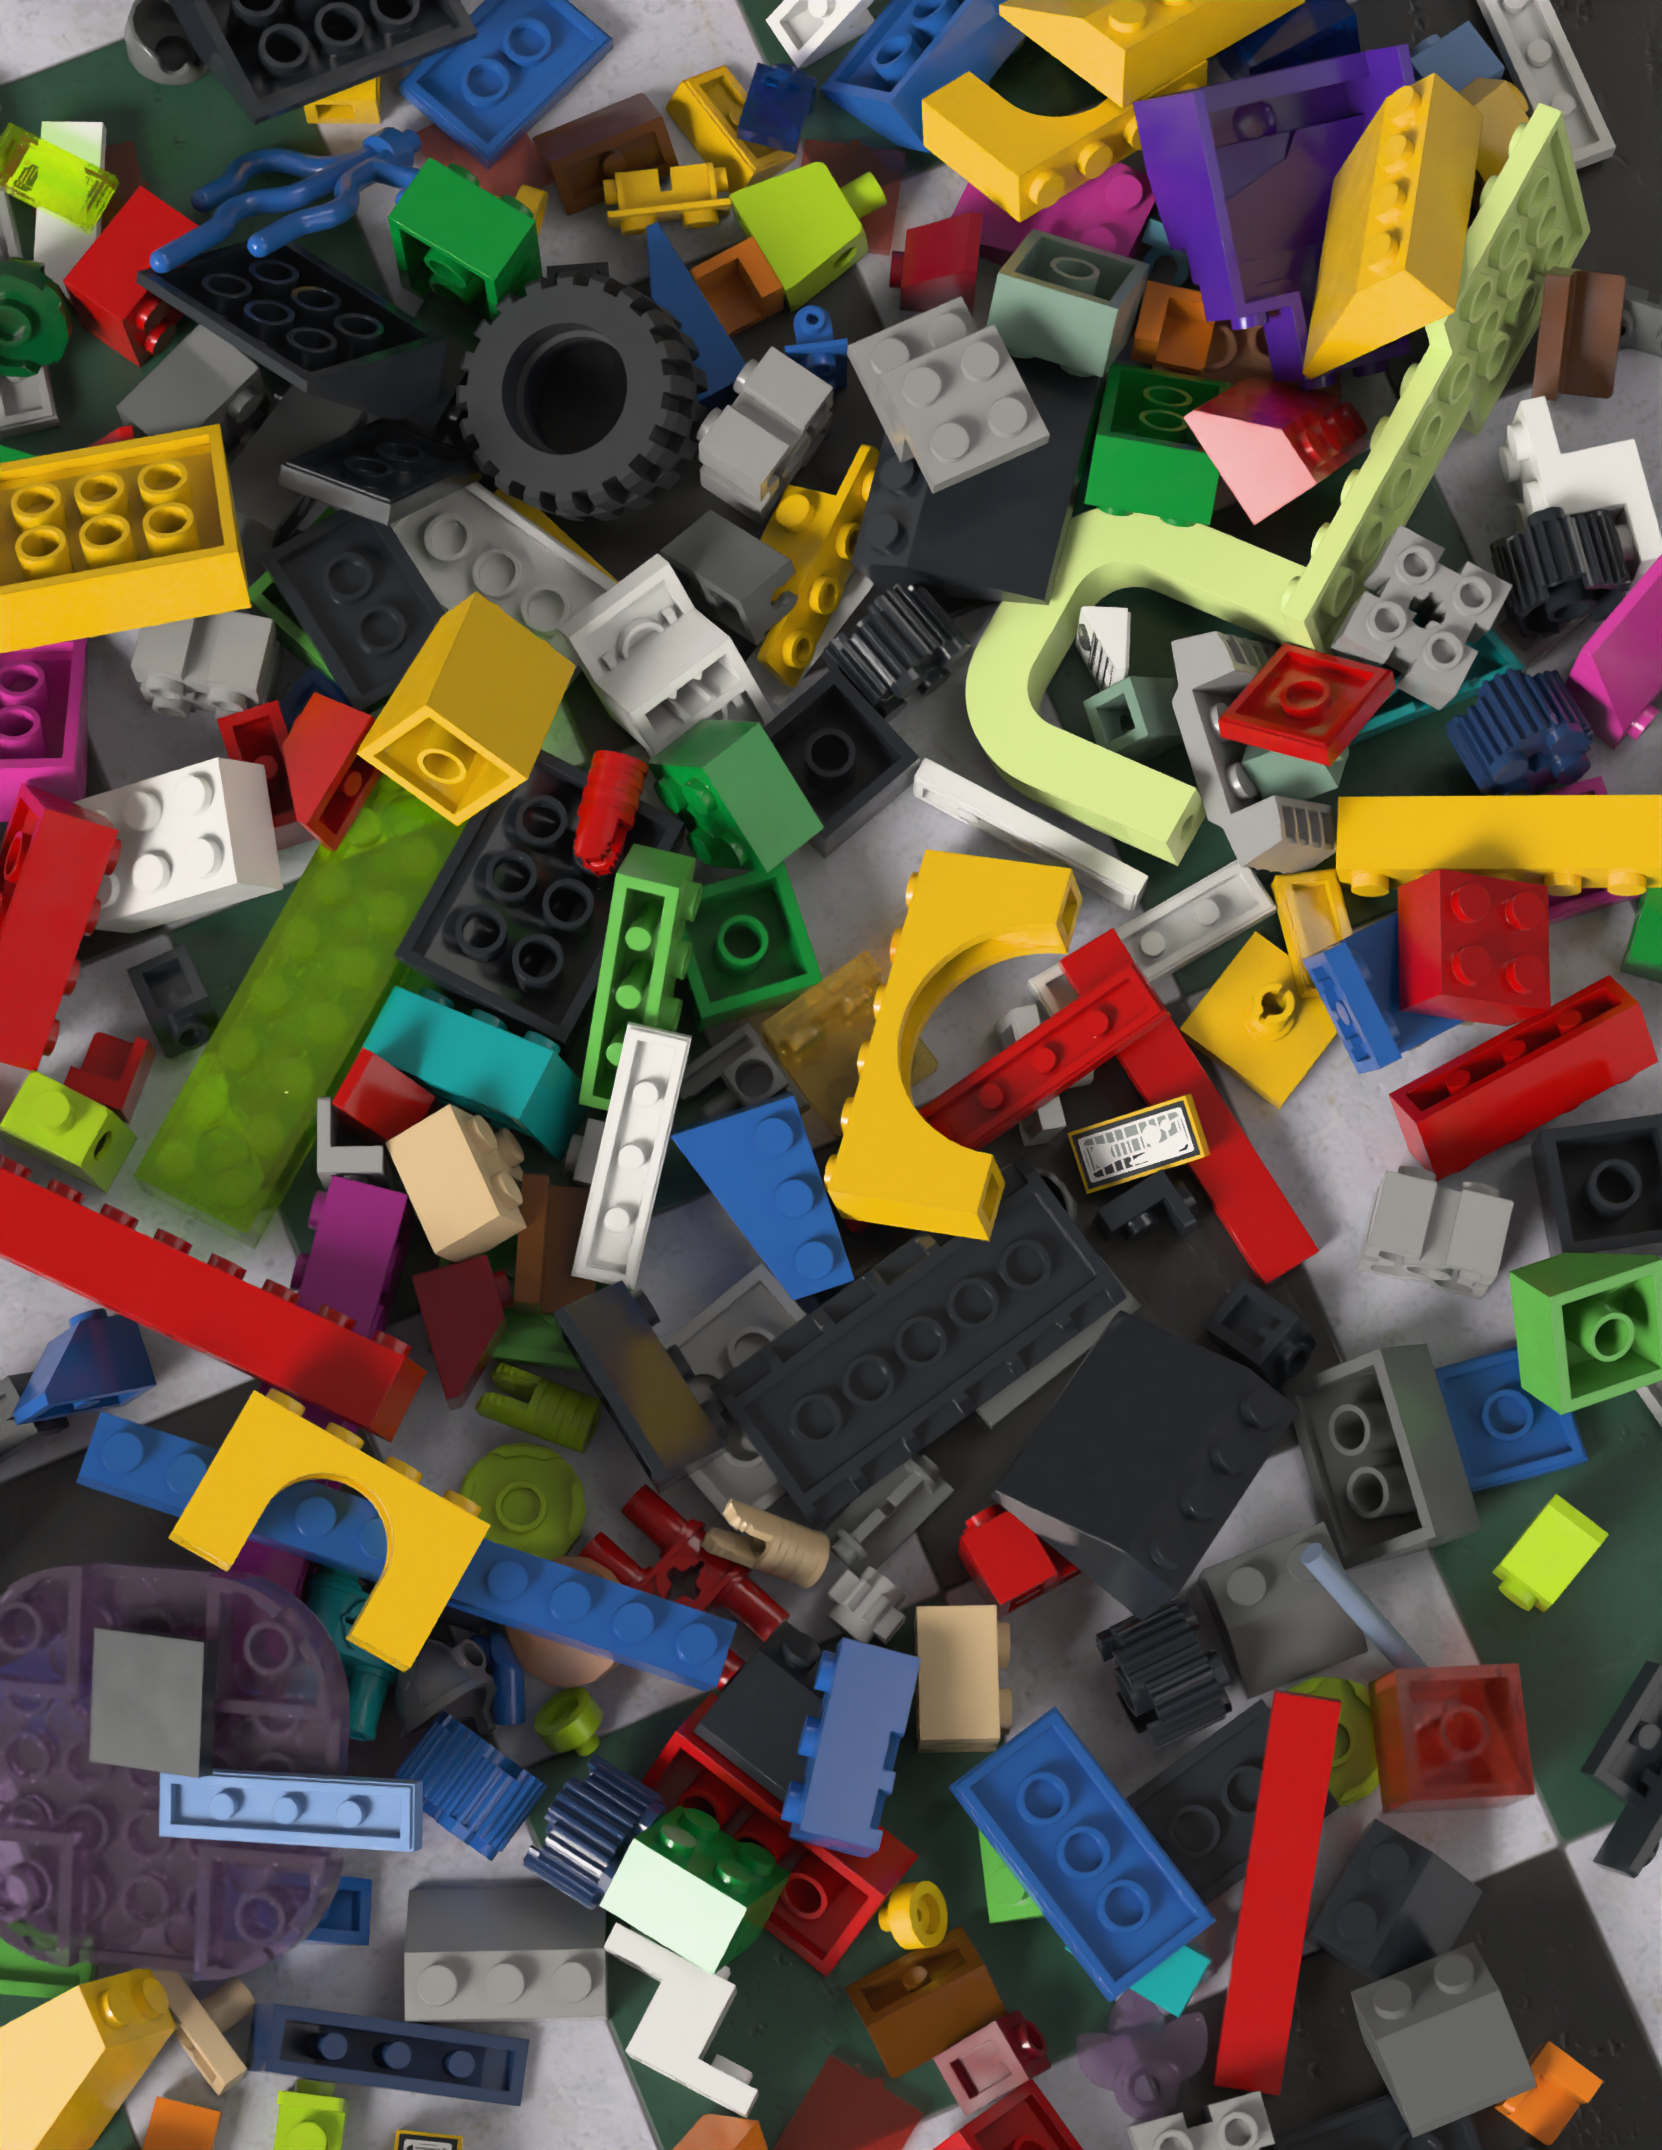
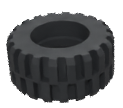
M577 271L560 272L557 277V283L545 277L527 282L525 285L527 295L520 298L509 293L496 304V308L501 314L493 323L484 318L473 333L481 339L475 353L464 352L459 369L468 373L467 385L456 387V406L467 410L469 418L463 419L459 423L464 442L478 447L474 451L472 458L483 473L495 478V486L509 496L551 515L556 514L568 520L587 522L591 516L602 521L622 518L624 506L640 511L654 503V496L651 490L656 486L668 491L681 478L674 468L682 457L692 462L699 447L697 443L690 439L694 427L701 426L708 412L707 407L697 403V394L705 393L708 390L706 371L693 364V361L698 359L700 353L693 339L680 331L682 323L670 311L656 304L653 299L613 278L600 274H594L589 278ZM593 342L610 344L619 352L627 375V395L623 411L612 430L594 446L574 454L559 453L549 446L540 425L539 400L543 384L556 363L570 351Z

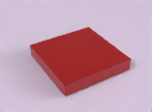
M1283 643L1218 719L1221 737L1330 767L1396 689L1393 671Z

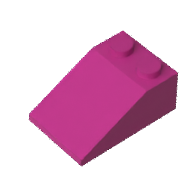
M1118 162L1106 169L1099 177L1090 179L1059 198L1052 206L1043 208L1021 223L968 182L951 217L969 212L983 213L979 257L1003 267L1032 229L1136 259L1143 245L1141 240L1149 219L1158 211V207L1147 174Z
M1662 554L1582 647L1565 682L1591 726L1594 735L1613 750L1617 748L1627 734L1637 741L1660 713L1653 704L1662 694Z
M88 638L0 653V822H9L21 783L35 786L70 802L85 799L88 741Z

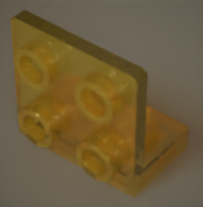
M867 949L762 1023L763 1041L833 1136L839 1139L844 1135L841 1130V1115L844 1103L848 1097L855 1096L860 1079L857 1070L859 1050L864 1040H871L876 1023L874 1000L876 991L881 984L882 969ZM920 1037L912 1061L911 1089L938 1069L937 1059Z

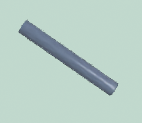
M1312 1543L1307 1546L1300 1556L1301 1562L1410 1685L1416 1686L1425 1681L1430 1673V1668L1321 1543Z

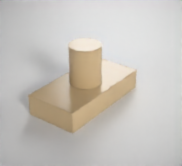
M168 1961L155 1970L153 1974L155 1979L164 1987L169 1999V2011L176 2024V2028L172 2033L213 2091L220 2097L238 2084L247 2071L246 2066L222 2033L251 2014L256 2002L248 1988L236 1976L198 2001L175 1967Z

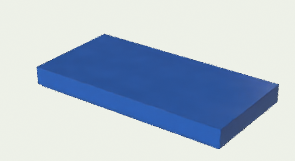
M1056 1706L948 1787L1108 2002L1115 2000L1217 1921Z

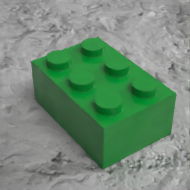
M429 157L388 216L401 287L423 300L429 291L432 290L494 322L501 314L496 308V304L509 293L520 298L527 295L525 290L526 283L543 277L536 220L533 219L534 216L530 209L519 200L509 195H502L499 199L482 189L479 180L464 167L455 163H449L446 167Z
M1113 362L1108 371L1084 504L1097 506L1102 512L1114 516H1129L1133 513L1160 517L1163 522L1177 527H1191L1196 525V523L1210 526L1220 473L1183 417L1233 387V383Z

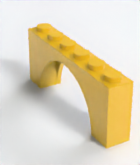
M925 849L919 872H912L908 880L906 889L908 912L904 926L897 927L891 939L890 960L892 968L887 984L881 983L876 991L874 1000L876 1023L871 1040L863 1041L859 1050L857 1070L860 1079L855 1096L848 1097L843 1106L841 1130L844 1135L838 1155L832 1154L825 1169L824 1187L831 1196L841 1218L990 1241L1005 1186L1003 1176L992 1154L978 1152L947 1139L931 1127L918 1113L914 1106L911 1090L912 1061L920 1034L928 1019L946 996L972 975L989 966L1019 956L1044 953L1068 954L1083 900L1071 868Z

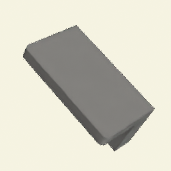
M318 1097L317 1173L325 1192H328L332 1175L392 1190V1170L383 1146L341 1147V1126L331 1104L332 1099L331 1097Z

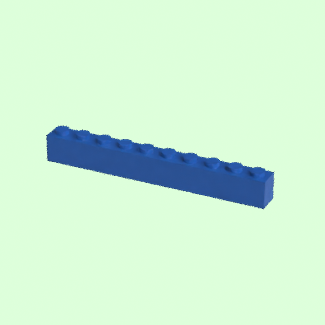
M101 1411L76 1483L181 1517L219 1450ZM310 1480L293 1484L274 1496L265 1507L247 1539L376 1583L382 1574L387 1556L385 1528L377 1510L369 1500ZM484 1538L446 1604L448 1607L702 1691L718 1686L737 1625L736 1622Z

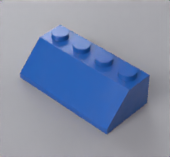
M891 0L820 89L827 98L895 146L932 153L923 145L922 99L968 71L989 86L990 79L1006 59L1023 46L1027 36L999 15V5L1007 0Z

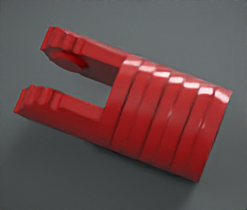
M598 750L593 754L592 767L589 769L587 784L584 786L582 793L583 799L577 811L580 819L576 830L577 838L574 840L575 846L573 847L575 850L574 854L577 857H581L584 867L590 869L597 877L607 873L611 874L612 870L616 868V863L619 862L618 856L622 853L627 831L633 829L634 816L638 811L639 798L643 793L644 780L647 778L649 766L645 762L627 754L607 750Z

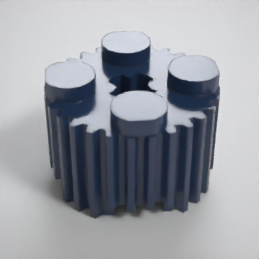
M1512 668L1507 669L1505 674L1497 673L1492 680L1482 682V686L1476 691L1479 699L1476 700L1477 704L1469 706L1467 714L1462 716L1456 714L1450 722L1446 723L1448 729L1446 733L1482 796L1534 795L1535 791H1544L1549 784L1555 785L1558 782L1561 785L1573 783L1579 780L1591 767V763L1585 753L1591 750L1590 744L1594 742L1592 738L1594 733L1556 669L1553 671L1545 670L1543 675L1540 672L1533 677L1530 674L1523 676L1520 670H1513Z
M597 1754L588 1761L587 1766L590 1767L588 1778L586 1777L581 1782L572 1776L569 1781H566L563 1789L558 1792L556 1799L550 1804L548 1812L544 1819L549 1821L545 1831L548 1834L545 1840L546 1843L541 1850L533 1845L530 1846L528 1853L523 1859V1866L590 1910L600 1905L633 1838L660 1820L666 1812V1807L662 1806L663 1797Z

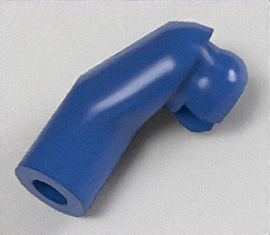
M492 1631L490 1636L473 1635L469 1640L474 1641L481 1647L486 1656V1668H491V1676L497 1686L492 1702L494 1724L517 1725L524 1723V1672L507 1637Z

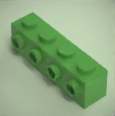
M634 843L616 872L578 1104L608 1111L628 1022L672 1032L677 1030L682 1010V999L673 997L676 978L684 979L692 952V942L683 940L686 920L692 922L695 920L702 894V884L693 882L697 858Z

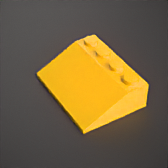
M1007 0L999 5V15L1118 106L1124 108L1305 3V0Z
M1436 73L1409 86H1403L1392 95L1386 97L1333 180L1302 371L1310 380L1456 311L1484 115Z
M220 424L0 463V653L31 649L49 644L251 608L244 555Z

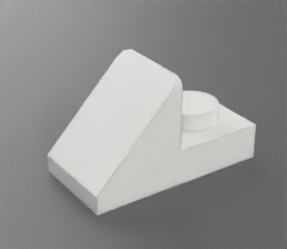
M784 0L766 19V22L796 67L805 68L864 34L875 21L867 9L874 0Z

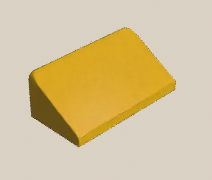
M725 65L682 80L666 105V111L704 161L713 162L714 168L726 167L728 192L730 194L771 178L793 163L797 157Z

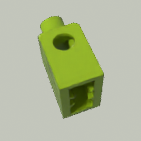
M824 162L808 164L737 190L729 195L736 221L747 239L753 236L784 288V301L791 312L803 306L866 255L869 247L865 230L859 220L887 204L881 187L870 171L839 188Z
M31 1070L0 1124V1138L106 1194L138 1139L113 1111L35 1070ZM103 1135L106 1136L101 1151L94 1157L99 1140Z

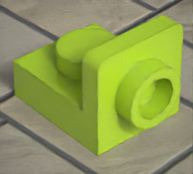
M296 2079L294 2092L278 2090L276 2104H279L273 2150H343L350 2101L334 2097L336 2084Z

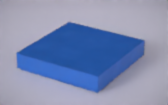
M1517 1346L1434 1369L1472 1495L1585 1464L1588 1461L1574 1412L1560 1415L1521 1387Z

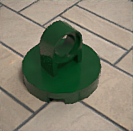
M11 257L10 261H0V375L30 377L38 374L41 366L50 364L54 360L56 364L63 357L74 327L71 303L60 286L45 275V264L39 261Z

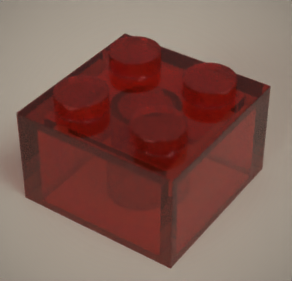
M1518 1663L1394 1669L1368 1683L1383 1814L1503 1808L1535 1795Z

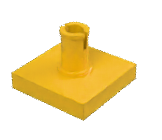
M1256 931L1179 1029L1184 1040L1279 1110L1338 1035L1320 996L1300 999L1289 955Z

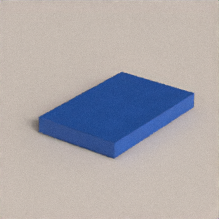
M484 0L469 15L478 32L477 38L423 59L398 83L399 94L489 170L613 49V38L568 0Z

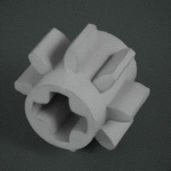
M870 1566L865 1569L859 1578L846 1569L827 1592V1597L837 1604L828 1614L827 1618L851 1640L868 1644L876 1636L884 1644H887L905 1622V1615L897 1610L898 1606L906 1598L905 1594L889 1579Z

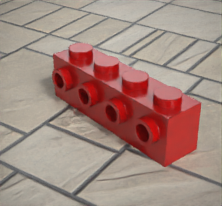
M1608 975L1550 1006L1551 1010L1526 1019L1391 1092L1388 1095L1409 1152L1426 1170L1436 1174V1181L1438 1182L1451 1174L1465 1170L1471 1163L1506 1144L1520 1140L1526 1133L1561 1114L1575 1110L1583 1102L1617 1084L1632 1079L1640 1071L1657 1063V1055L1639 1002Z

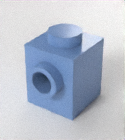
M1469 21L1443 38H1440L1438 34L1429 36L1410 52L1415 82L1436 73L1458 93L1476 78L1501 80L1505 69Z

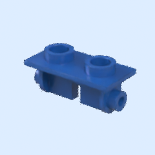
M815 305L803 307L794 318L796 345L785 346V355L834 387V394L837 391L836 389L847 388L848 340L847 338L834 340L831 318L825 309Z

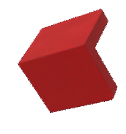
M97 1032L93 1035L81 1069L70 1066L63 1085L107 1107L121 1121L130 1124L157 1053L150 1040L137 1036L134 1043L102 1032Z

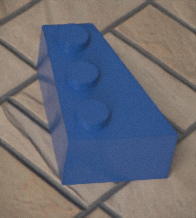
M792 1091L670 1131V1137L792 1300L855 1280Z
M844 1637L837 1643L835 1653L823 1651L814 1683V1689L825 1692L819 1717L807 1715L797 1754L808 1757L802 1783L790 1781L781 1813V1820L792 1822L788 1838L862 1858H867L879 1851L883 1831L878 1830L886 1795L890 1796L892 1793L896 1775L892 1771L900 1739L905 1734L921 1658Z

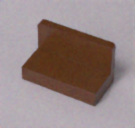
M644 93L631 96L532 138L536 151L548 167L561 207L567 216L604 202L603 180L615 179V172L658 169V177L660 179L670 174V167L679 166L663 116Z
M1555 266L1545 274L1532 398L1545 396L1546 400L1557 401L1562 394L1608 399L1613 395L1627 278L1624 274Z
M522 1175L521 1195L523 1203L520 1205V1213L527 1228L518 1232L513 1300L516 1313L554 1315L553 1313L563 1306L596 1292V1281L571 1276L590 1188L551 1186L549 1175Z
M961 1925L947 1932L942 1942L936 1947L915 1949L844 1987L867 2029L885 2068L892 2078H898L926 2063L995 2020L1007 2015L984 1962Z

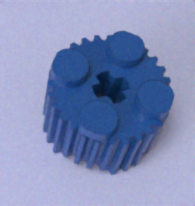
M444 1710L431 1723L396 1771V1777L394 1778L423 1780V1811L435 1819L447 1831L465 1844L470 1845L490 1861H493L499 1851L502 1852L548 1787Z

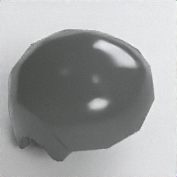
M135 0L133 2L126 22L124 37L129 61L143 77L159 84L187 86L201 80L211 71L193 48L169 0Z

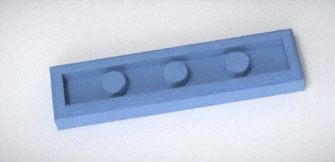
M213 1768V1775L200 1778L160 1772L159 1836L403 1852H415L422 1849L423 1780Z

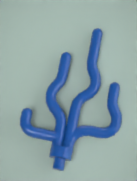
M385 127L364 139L361 148L336 156H316L284 148H264L243 154L228 164L222 176L195 190L191 195V204L198 212H209L218 207L213 217L156 249L150 255V266L157 273H167L227 239L242 220L263 214L296 210L312 204L333 191L335 199L293 212L254 233L248 239L247 247L249 252L258 258L265 257L304 235L331 229L343 224L356 214L360 204L359 193L374 183L402 189L396 195L395 204H397L420 171L419 168L412 166L414 164V154L421 149V140L418 134L411 129L401 132L394 127ZM285 173L304 178L288 186L259 189L239 194L249 179L261 174Z

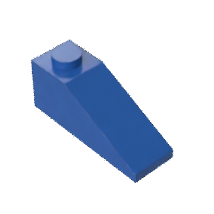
M656 221L646 227L651 299L656 304L670 311L682 323L680 331L693 339L700 353L698 359L693 361V364L706 371L708 390L705 393L697 394V403L708 408V416L714 408L718 407L723 411L727 405L731 406L737 399L739 394L733 391V385L746 363Z

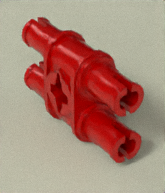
M644 1484L628 1500L621 1513L662 1550L659 1556L661 1560L653 1568L648 1566L643 1569L602 1531L578 1555L579 1557L591 1558L611 1570L622 1585L667 1600L672 1593V1583L669 1578L675 1575L677 1578L685 1580L691 1574L695 1575L699 1571V1576L695 1581V1592L698 1597L692 1600L688 1596L682 1595L676 1601H672L706 1613L713 1607L719 1609L721 1606H724L763 1643L785 1620L788 1621L790 1618V1614L749 1577L752 1572L751 1569L710 1554L700 1546L707 1533L704 1530L706 1526L701 1520L697 1521L694 1518L688 1522L647 1484ZM730 1648L718 1686L716 1687L720 1692L733 1681L746 1664Z

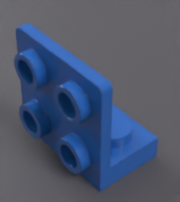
M1398 912L1302 959L1358 1075L1381 1069L1403 1058L1402 1053L1465 1022L1464 1020L1399 1011Z

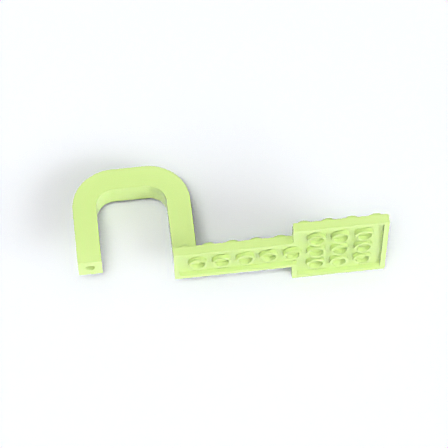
M1539 103L1529 122H1522L1516 128L1509 144V158L1499 176L1492 175L1486 182L1479 200L1480 210L1470 228H1467L1456 311L1425 326L1430 345L1419 364H1411L1406 371L1400 386L1401 398L1391 416L1385 415L1377 423L1371 437V452L1361 470L1354 469L1347 477L1341 492V506L1332 522H1325L1316 533L1311 547L1312 558L1307 567L1203 524L1196 523V525L1191 527H1177L1163 522L1157 516L1133 513L1129 516H1114L1096 508L1077 515L1070 520L1049 605L1005 601L1000 603L973 653L966 679L965 695L967 712L973 731L994 769L1012 789L1036 804L1176 866L1179 865L1206 816L1197 788L1055 727L1041 718L1040 711L1043 695L1077 635L1081 608L1083 606H1095L1102 598L1114 591L1129 587H1143L1157 591L1280 644L1287 643L1334 656V653L1328 651L1350 607L1365 591H1370L1369 588L1362 584L1384 542L1399 525L1405 527L1459 427L1476 436L1482 430L1540 324L1545 274L1553 266L1571 268L1591 232L1562 111Z

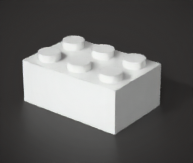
M217 757L72 802L107 817L119 830L116 838L121 840V852L117 866L112 875H103L96 899L101 901L100 915L95 927L97 930L135 933L283 889L265 767L262 764Z

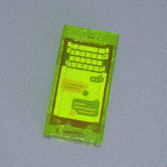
M9 122L0 138V190L90 235L120 183L117 177Z

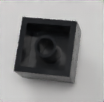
M836 667L832 668L763 728L824 826L820 832L808 840L824 859L914 783V775L919 768L920 757Z
M1662 1113L1541 1130L1530 1147L1550 1257L1565 1252L1662 1255Z

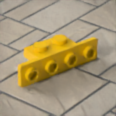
M866 444L860 446L836 495L787 484L760 539L763 543L791 559L795 569V573L785 585L778 587L774 591L771 603L775 602L780 594L788 590L796 594L798 600L793 609L770 628L757 655L758 661L782 685L793 688L797 686L805 668L814 656L818 641L832 613L837 609L841 595L855 568L851 560L880 454L875 446Z

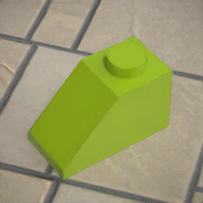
M1555 1494L1536 1514L1492 1573L1502 1580L1498 1588L1509 1600L1522 1609L1530 1611L1533 1606H1536L1544 1613L1554 1604L1609 1534L1559 1495Z

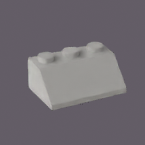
M556 1887L409 1890L404 1951L405 2021L416 2024L609 2020L608 1953L604 1948L608 1939L607 1910L601 1906H596L595 1909L590 1910Z

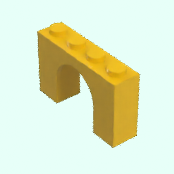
M1208 61L1201 62L1136 101L1207 86ZM970 71L922 99L924 147L1019 223L1043 208L1052 206L1059 198L1090 179L1099 177L1106 169L1137 150L1142 149L1133 102L1121 108L1111 99L1107 98L1098 106L1075 115L1062 117L1035 115L1009 103Z
M270 1389L265 1397L254 1390L168 1539L227 1572L233 1565L269 1501L285 1488L306 1480L326 1479L337 1481L356 1489L372 1503L383 1522L387 1537V1556L378 1582L345 1639L402 1672L407 1671L413 1665L491 1526L478 1518L482 1508L470 1499L452 1490H446L443 1497L421 1486L419 1483L423 1478V1474L397 1458L388 1456L383 1464L360 1451L365 1442L349 1430L331 1422L323 1430L302 1418L301 1416L306 1408L284 1393Z

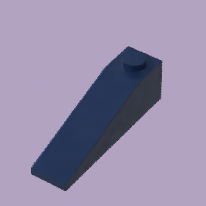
M275 2003L254 2004L245 2066L247 2071L521 2106L529 2039Z

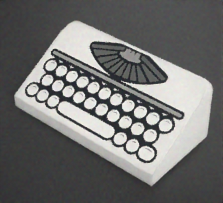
M1083 606L1081 608L1075 645L1100 691L1127 678L1131 612H1128V608Z

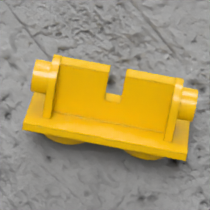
M713 162L670 167L672 190L660 191L658 169L615 172V179L603 180L605 204H618V210L607 211L608 228L621 227L622 235L635 236L647 234L646 227L656 221L661 223L682 220V225L685 229L707 228L718 225L719 216L730 215V198L717 199L718 192L728 191L726 167L714 168Z

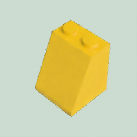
M476 591L440 618L362 741L356 754L454 825L459 826L529 778L576 665L557 652L548 642L538 638L506 614L497 604L490 602Z
M150 1965L78 1985L0 2027V2150H88L94 2145L176 2028V2024L169 2011L167 1993L162 1984L155 1979Z

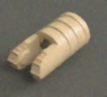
M734 1499L729 1500L722 1515L730 1523L729 1525L739 1529L742 1533H748L747 1537L729 1530L719 1529L715 1526V1528L711 1527L704 1536V1541L700 1545L710 1554L803 1588L812 1587L820 1579L826 1568L830 1553V1542L826 1534Z

